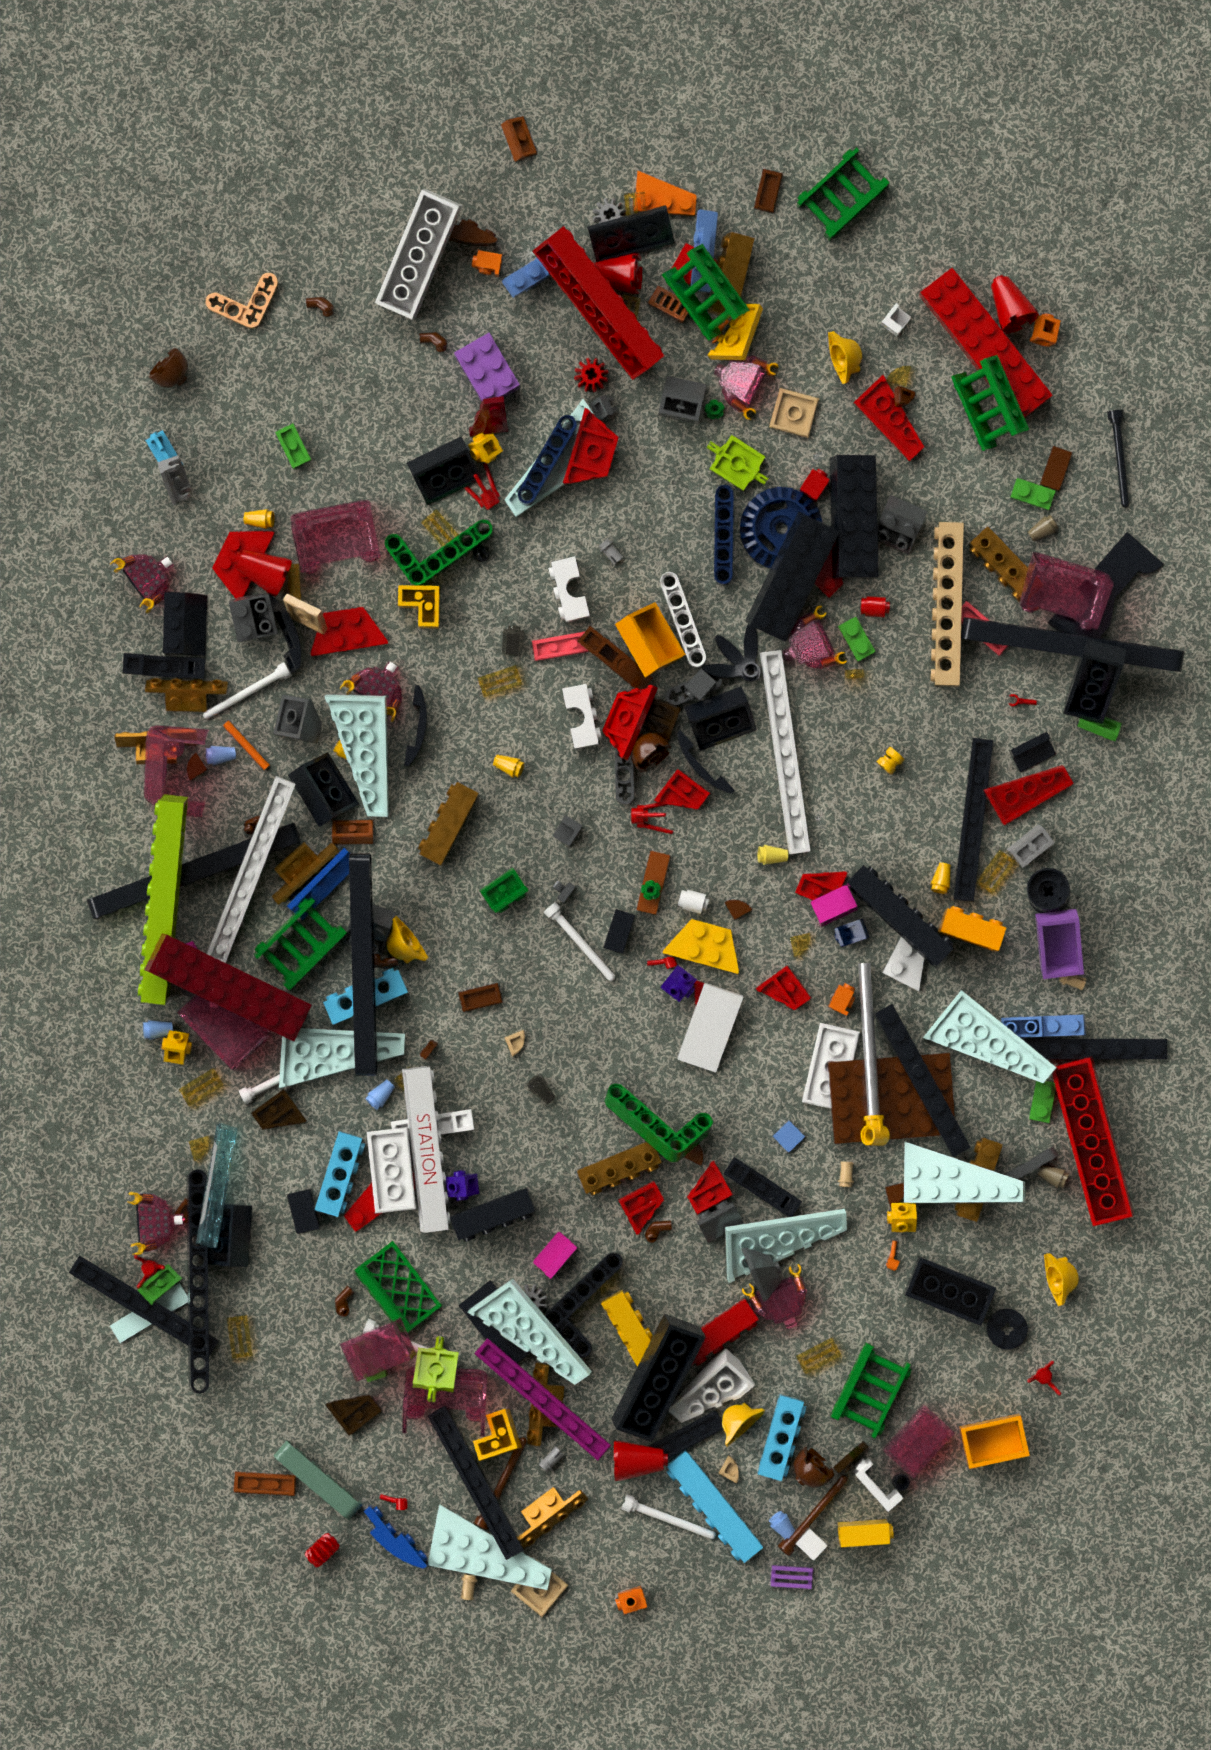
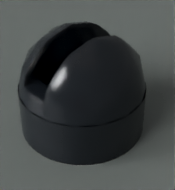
M478 546L473 552V556L478 562H485L490 555L488 548L485 546ZM481 549L486 557L482 559L477 550Z
M899 1473L893 1476L892 1484L896 1489L903 1491L909 1487L910 1480L907 1475ZM898 1479L904 1480V1483H903V1484H902V1483H899V1482H897V1480H898Z

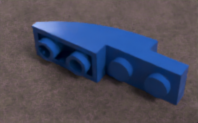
M370 1505L364 1510V1513L375 1525L370 1534L378 1543L406 1563L423 1569L427 1567V1556L422 1550H416L413 1546L415 1541L410 1534L405 1535L402 1532L396 1537L394 1535L396 1533L395 1528L390 1522L387 1524L382 1519L384 1515L377 1506L373 1508Z

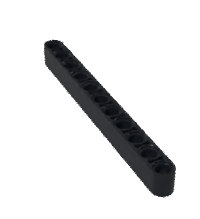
M966 617L963 620L961 638L1078 657L1081 656L1086 639H1091L1126 649L1124 664L1182 672L1185 651Z
M295 823L278 828L268 855L271 852L279 851L295 843L302 842ZM251 838L182 864L180 887L241 865ZM152 876L86 900L93 920L103 915L117 912L119 909L133 906L143 900H149L150 896H147L148 883L152 880Z
M370 853L350 854L349 883L355 1075L377 1076L372 860Z
M200 1169L189 1172L186 1179L189 1388L197 1394L204 1393L209 1388L207 1208L205 1219L201 1225L197 1226L192 1222L193 1215L199 1214L202 1217L201 1212H203L202 1207H204L203 1202H205L204 1196L206 1197L205 1191H207V1176ZM194 1173H198L202 1177V1181L198 1185L192 1182L191 1178ZM194 1194H199L202 1197L201 1204L195 1205L192 1202ZM196 1234L202 1237L203 1241L200 1246H195L192 1242V1238ZM195 1255L202 1257L203 1262L199 1267L195 1266L192 1262ZM196 1275L203 1279V1284L200 1287H196L193 1284V1278ZM196 1296H200L203 1299V1305L200 1308L193 1305V1299ZM201 1317L203 1319V1326L201 1328H196L193 1325L194 1318ZM197 1337L202 1338L204 1342L203 1347L200 1349L195 1348L193 1345V1341ZM196 1358H201L204 1361V1366L200 1370L194 1367L193 1363ZM198 1378L204 1382V1387L201 1390H197L194 1387V1381Z

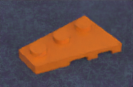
M637 170L634 212H642L666 205L668 214L695 216L697 195Z

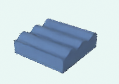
M790 1121L773 1135L788 1153L805 1137Z

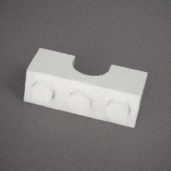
M575 556L551 562L552 567L548 569L551 580H556L557 587L553 589L556 600L560 599L562 607H558L561 619H565L566 623L590 617L585 596L575 598L570 596L566 590L571 580L580 578Z
M586 684L563 688L566 710L579 709L585 717L581 726L571 728L574 749L599 745L598 740H602L600 728H595L594 720L598 719L596 709L591 708L590 700H594L591 688H587Z

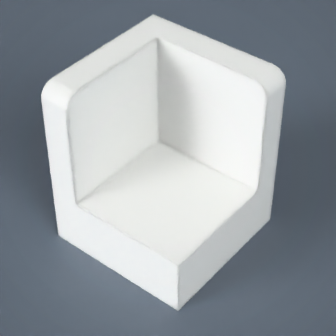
M896 303L881 322V325L897 337L911 317L901 310Z
M810 1527L796 1542V1545L812 1560H815L827 1547V1544Z

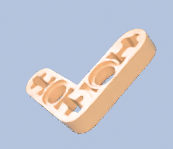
M272 273L263 274L247 306L219 293L209 294L206 298V306L212 312L247 328H257L277 289L278 280ZM271 277L274 285H269L267 292L271 293L268 296L265 292L259 291V289L262 288L264 290L266 286L265 282H263L264 279L268 280ZM261 295L266 298L265 305L257 306L255 304L257 296ZM218 297V301L221 304L228 301L224 307V312H221L222 307L215 305L214 308L211 307L210 299L214 300ZM235 305L239 308L238 315L230 316L228 314L230 306ZM251 306L261 310V314L257 312L255 315L257 322L248 324L247 316H252L254 310L250 309Z

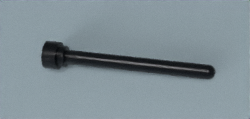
M1123 410L1107 411V417L1110 420V424L1113 425L1121 505L1127 508L1129 506V496L1121 432L1124 412Z

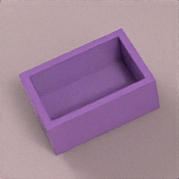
M490 333L454 352L458 363L481 402L486 398L506 397L520 388V384Z
M1076 909L1035 914L1040 970L1043 979L1084 974L1080 924Z

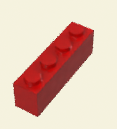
M745 1298L701 1327L706 1338L693 1364L700 1365L707 1360L706 1355L711 1352L716 1354L724 1348L722 1344L728 1340L732 1343L741 1336L739 1334L744 1329L749 1331L758 1325L756 1321L759 1318Z

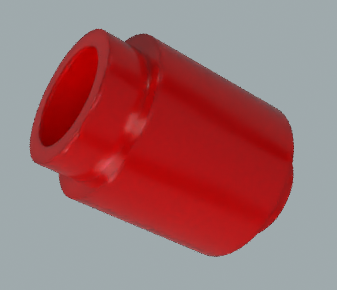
M867 596V598L861 599V614H865L866 617L885 618V614H889L890 602L886 601V597Z

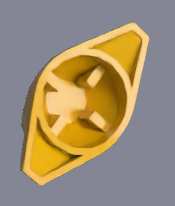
M834 331L828 332L831 360L842 384L849 382L851 374L860 371L859 365L862 360V351L854 340L842 338Z
M395 916L392 919V932L387 939L389 953L397 959L404 960L406 964L414 959L426 961L429 957L416 936Z
M1047 1253L1044 1254L1046 1278L1051 1293L1059 1307L1065 1304L1068 1294L1076 1288L1079 1280L1078 1272L1068 1262L1066 1257L1057 1259L1052 1254Z
M745 1402L742 1405H733L727 1408L722 1419V1427L726 1434L725 1445L728 1447L764 1414L765 1410L762 1408L751 1409Z

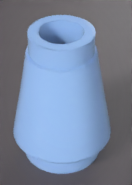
M210 746V748H206L207 764L214 766L236 759L235 747Z
M153 1020L143 1022L144 1039L149 1038V1040L164 1037L168 1035L169 1030L173 1031L172 1022Z
M386 1079L367 1093L368 1096L365 1099L377 1110L379 1107H383L395 1086Z
M779 1511L769 1519L770 1527L784 1539H789L795 1532L786 1513L784 1514L782 1511Z

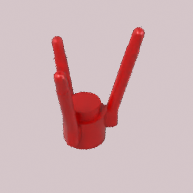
M485 463L484 469L492 491L485 488L477 474H474V478L483 492L480 495L482 499L468 486L464 489L479 503L481 508L485 507L488 510L500 502L498 498L500 495L496 490L488 465Z
M667 804L637 805V808L631 809V823L637 824V828H647L673 834L672 830L644 823L648 822L649 817L666 816V813H648L646 809Z
M134 1255L136 1260L143 1263L141 1270L144 1277L137 1285L139 1289L149 1279V1276L155 1275L159 1269L164 1270L165 1266L158 1264L155 1260H147L145 1257Z
M1050 1361L1048 1364H1045V1367L1039 1368L1035 1375H1032L1027 1380L1028 1383L1037 1380L1041 1384H1048L1057 1395H1061L1060 1390L1051 1382L1052 1373L1049 1369L1054 1364V1361Z

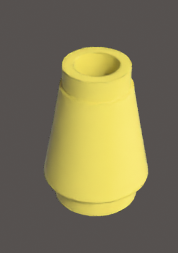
M768 845L759 846L757 853L758 863L767 865L787 862L788 850Z

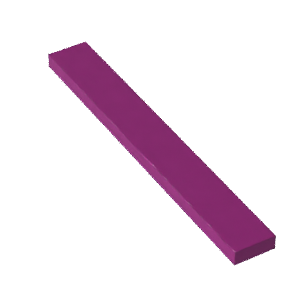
M488 1338L475 1351L474 1354L597 1461L611 1447V1444Z

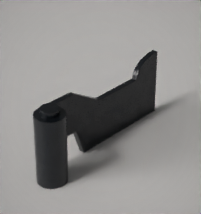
M1126 532L1078 587L1089 607L1077 620L1060 608L1048 621V624L1059 632L1100 638L1111 624L1116 596L1137 572L1149 574L1159 569L1164 563Z

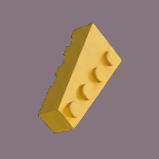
M621 1290L601 1301V1305L607 1311L609 1319L613 1326L616 1327L621 1340L626 1345L628 1352L638 1367L653 1335L649 1328L644 1329L641 1323L644 1319L639 1310L634 1311L631 1306L634 1301L629 1292L624 1293Z

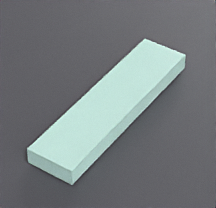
M179 1283L156 1302L170 1311H174L188 1302V1296ZM131 1312L110 1325L121 1343L148 1327L151 1323Z

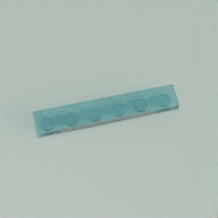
M223 1123L216 1125L196 1244L210 1248H217L238 1129Z

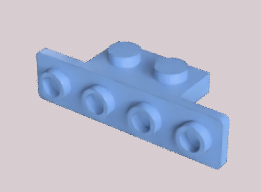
M700 209L697 211L694 248L703 244L714 259L718 213ZM696 267L692 269L691 286L702 277ZM706 284L698 291L708 293L711 291V288Z

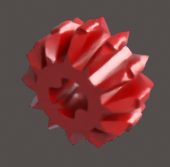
M586 358L587 365L580 361L579 365L582 369L575 368V372L581 375L575 376L574 379L575 381L582 380L578 384L579 388L585 384V392H588L589 386H592V391L595 393L596 385L600 389L604 388L600 381L608 382V378L603 376L608 374V370H601L605 366L604 363L597 366V358L594 359L593 364L590 363V358ZM590 370L595 371L597 376L596 378L593 377V380H589L586 374L587 372L590 373Z
M325 1533L306 1550L305 1556L315 1567H320L339 1549V1543L329 1533Z

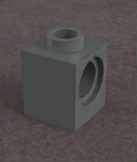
M700 669L684 687L687 690L685 694L691 700L695 701L697 699L700 702L716 684V681Z

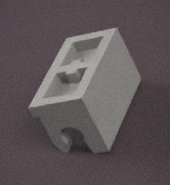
M179 455L157 462L172 505L190 498L191 494L189 491L192 489Z
M1036 825L1006 850L1013 856L1016 863L1024 868L1055 842L1042 826Z

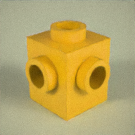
M480 433L472 438L473 442L468 444L470 455L477 463H490L496 459L498 454L503 452L494 434L484 435Z
M169 1030L168 1037L163 1038L162 1042L164 1062L184 1065L186 1054H190L192 1042H189V1033Z
M891 1203V1211H887V1224H891V1232H916V1203Z

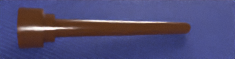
M524 1437L519 1439L522 1448L513 1451L495 1487L494 1493L498 1500L527 1443ZM480 1513L479 1516L477 1515L474 1524L489 1530Z
M842 1475L791 1537L779 1543L777 1547L789 1557L793 1554L796 1542L848 1481L847 1476Z

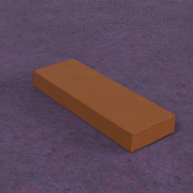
M650 851L642 885H645V882L648 880L659 883L661 896L670 855ZM640 892L636 910L656 915L660 896L655 900H646Z
M235 1471L234 1492L295 1496V1475Z

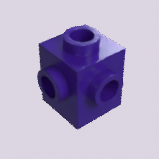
M677 965L660 988L680 1002L684 996L689 998L695 990L692 986L697 979Z
M465 1170L454 1171V1175L446 1177L448 1197H456V1200L459 1201L469 1199L468 1196L480 1194L477 1173L466 1174Z

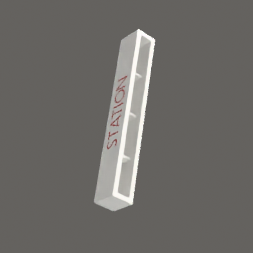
M427 1066L402 1069L420 1231L428 1233L448 1230V1224L451 1223L449 1212H446L448 1195L447 1192H444L443 1184H446L445 1172H442L441 1169L444 1158L442 1151H439L441 1134L440 1131H437L436 1123H439V1115L434 1107V1103L437 1102L436 1092L432 1090L434 1073Z

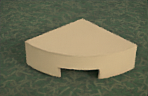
M524 1030L505 1037L512 1056L519 1053L524 1045Z
M728 1455L719 1474L737 1483L739 1478L738 1466L735 1460Z

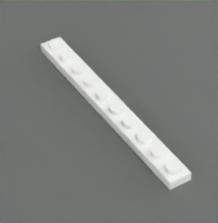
M782 651L762 652L760 657L789 854L810 852Z
M278 776L274 779L206 953L225 963L295 787V783Z

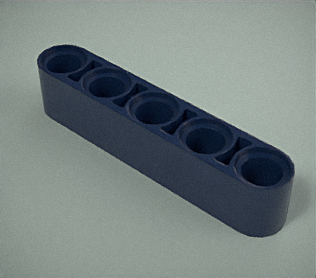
M564 415L559 419L518 491V500L522 505L530 506L536 501L577 428L576 420L573 416ZM569 420L573 423V427L570 430H565L562 428V423ZM560 438L563 440V445L556 448L551 444L552 440ZM546 455L553 458V462L550 465H544L541 460ZM540 473L543 476V480L539 483H534L531 479L532 475ZM524 491H530L533 497L531 500L525 501L522 499L521 494Z
M728 485L719 486L715 493L714 580L721 586L729 584L733 575L734 493ZM721 490H727L730 493V497L727 500L720 499L718 493ZM721 510L728 511L730 517L727 520H721L718 517V513ZM722 530L729 533V538L725 541L720 540L718 537V533ZM720 551L728 552L729 558L726 561H721L718 558ZM720 571H726L729 574V578L726 581H720L717 574Z

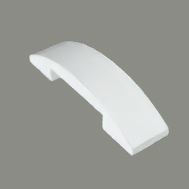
M471 1109L438 1114L439 1123H436L437 1131H440V1134L475 1129ZM408 1119L391 1122L392 1129L408 1127L409 1134Z

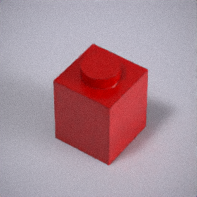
M812 469L799 491L816 502L830 480L827 478L828 474L821 469H817V471Z

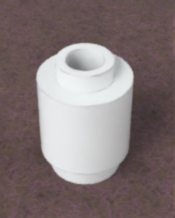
M688 889L687 891L682 890L678 906H681L684 910L701 914L702 910L706 911L709 899H706V894Z

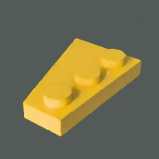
M746 304L749 311L736 320L732 319L730 321V328L725 335L721 334L717 340L719 342L714 350L711 349L707 355L711 360L746 359L763 311V307L760 304Z

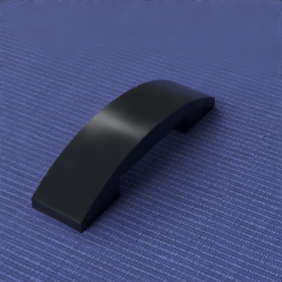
M269 594L273 614L277 618L290 649L284 654V658L291 674H293L300 668L301 664L299 636L288 612L278 600Z
M124 653L122 674L204 679L205 658L152 656Z
M415 685L413 706L420 707L415 746L407 745L405 767H409L418 756L427 729V707L419 685Z
M680 730L677 733L680 748L685 759L698 776L720 791L729 794L735 792L722 776L715 781L692 756L689 750L694 745Z
M733 1157L723 1173L788 1217H792L802 1203L800 1199L735 1157Z

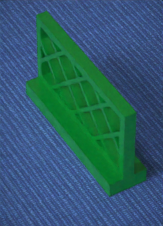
M393 1241L353 1270L402 1336L442 1306ZM390 1247L397 1253L396 1262L384 1260L385 1251ZM382 1254L381 1260L376 1259L377 1257H379V1256ZM399 1257L404 1263L398 1262ZM372 1261L381 1262L380 1273H371L366 1266ZM384 1263L395 1264L394 1276L382 1275ZM398 1265L407 1266L409 1269L408 1278L396 1276ZM411 1273L416 1279H411ZM374 1276H378L379 1281H377ZM382 1277L393 1279L392 1290H385L381 1287ZM396 1279L407 1280L406 1292L394 1291ZM410 1281L420 1283V1294L409 1293ZM423 1290H425L428 1295H423ZM394 1293L406 1295L404 1307L394 1304ZM408 1295L420 1297L418 1309L407 1307ZM422 1298H431L436 1306L430 1310L421 1309ZM406 1310L418 1311L417 1320L411 1325L405 1318ZM421 1312H426L424 1315L420 1317Z

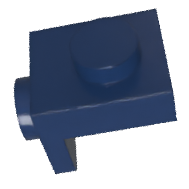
M863 918L834 928L835 939L840 944V947L869 938Z

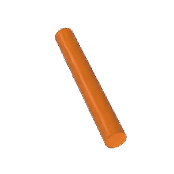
M229 720L223 725L263 770L270 766Z

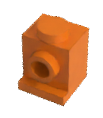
M478 250L477 256L473 255L472 267L478 269L481 274L491 275V272H495V277H499L503 258L502 254Z
M1046 313L1038 316L1035 320L1033 334L1029 342L1045 347L1055 344L1061 320L1055 319L1053 315Z
M846 983L843 986L838 985L828 1007L847 1016L849 1012L845 1011L846 1007L851 1008L855 997H853L855 988Z
M641 1586L618 1593L619 1598L615 1599L618 1610H623L624 1614L647 1608ZM633 1598L634 1604L628 1605L627 1599Z

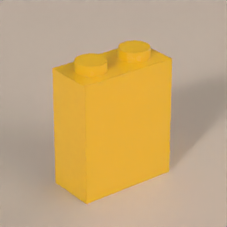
M887 1519L838 1522V1536L841 1547L890 1544V1539L894 1538L893 1526L888 1523Z

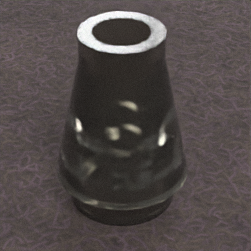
M537 1074L526 1084L529 1088L528 1091L547 1105L556 1097L543 1076L540 1077Z

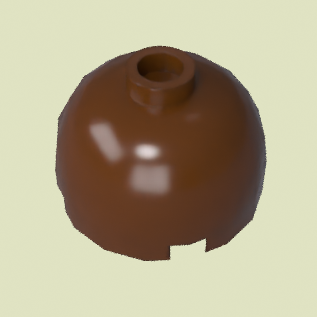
M173 348L167 352L170 356L159 361L149 373V378L163 388H171L176 384L181 386L187 379L185 376L188 371L187 359L181 351Z
M657 733L639 734L630 757L640 772H647L646 768L654 762H656L655 766H657L669 755L667 749H671V746Z
M804 1447L795 1458L793 1467L796 1474L795 1478L799 1484L818 1488L831 1480L834 1476V1471L832 1467L828 1469L824 1465L822 1460H826L813 1448L807 1450V1447Z

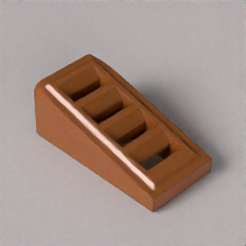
M657 286L648 301V304L682 324L689 314L685 307L680 315L676 314L683 304L675 294L660 286ZM660 293H663L664 296L662 297L659 304L656 303L655 301L657 300ZM667 297H670L671 299L667 304L666 308L663 307L662 305L664 304ZM674 301L678 302L673 311L669 310Z

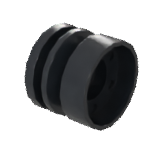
M1043 868L1036 871L1027 883V895L1030 905L1039 913L1064 910L1070 901V885L1066 876L1054 868ZM1052 889L1053 896L1045 897V890L1050 891Z

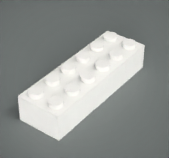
M427 189L421 190L376 299V304L410 319L417 317L463 205Z

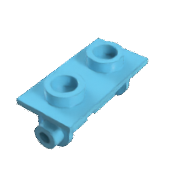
M163 430L151 434L150 438L145 440L158 462L177 456Z

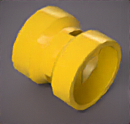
M889 747L884 757H880L876 762L887 773L892 775L896 771V766L902 764L905 759L892 747Z

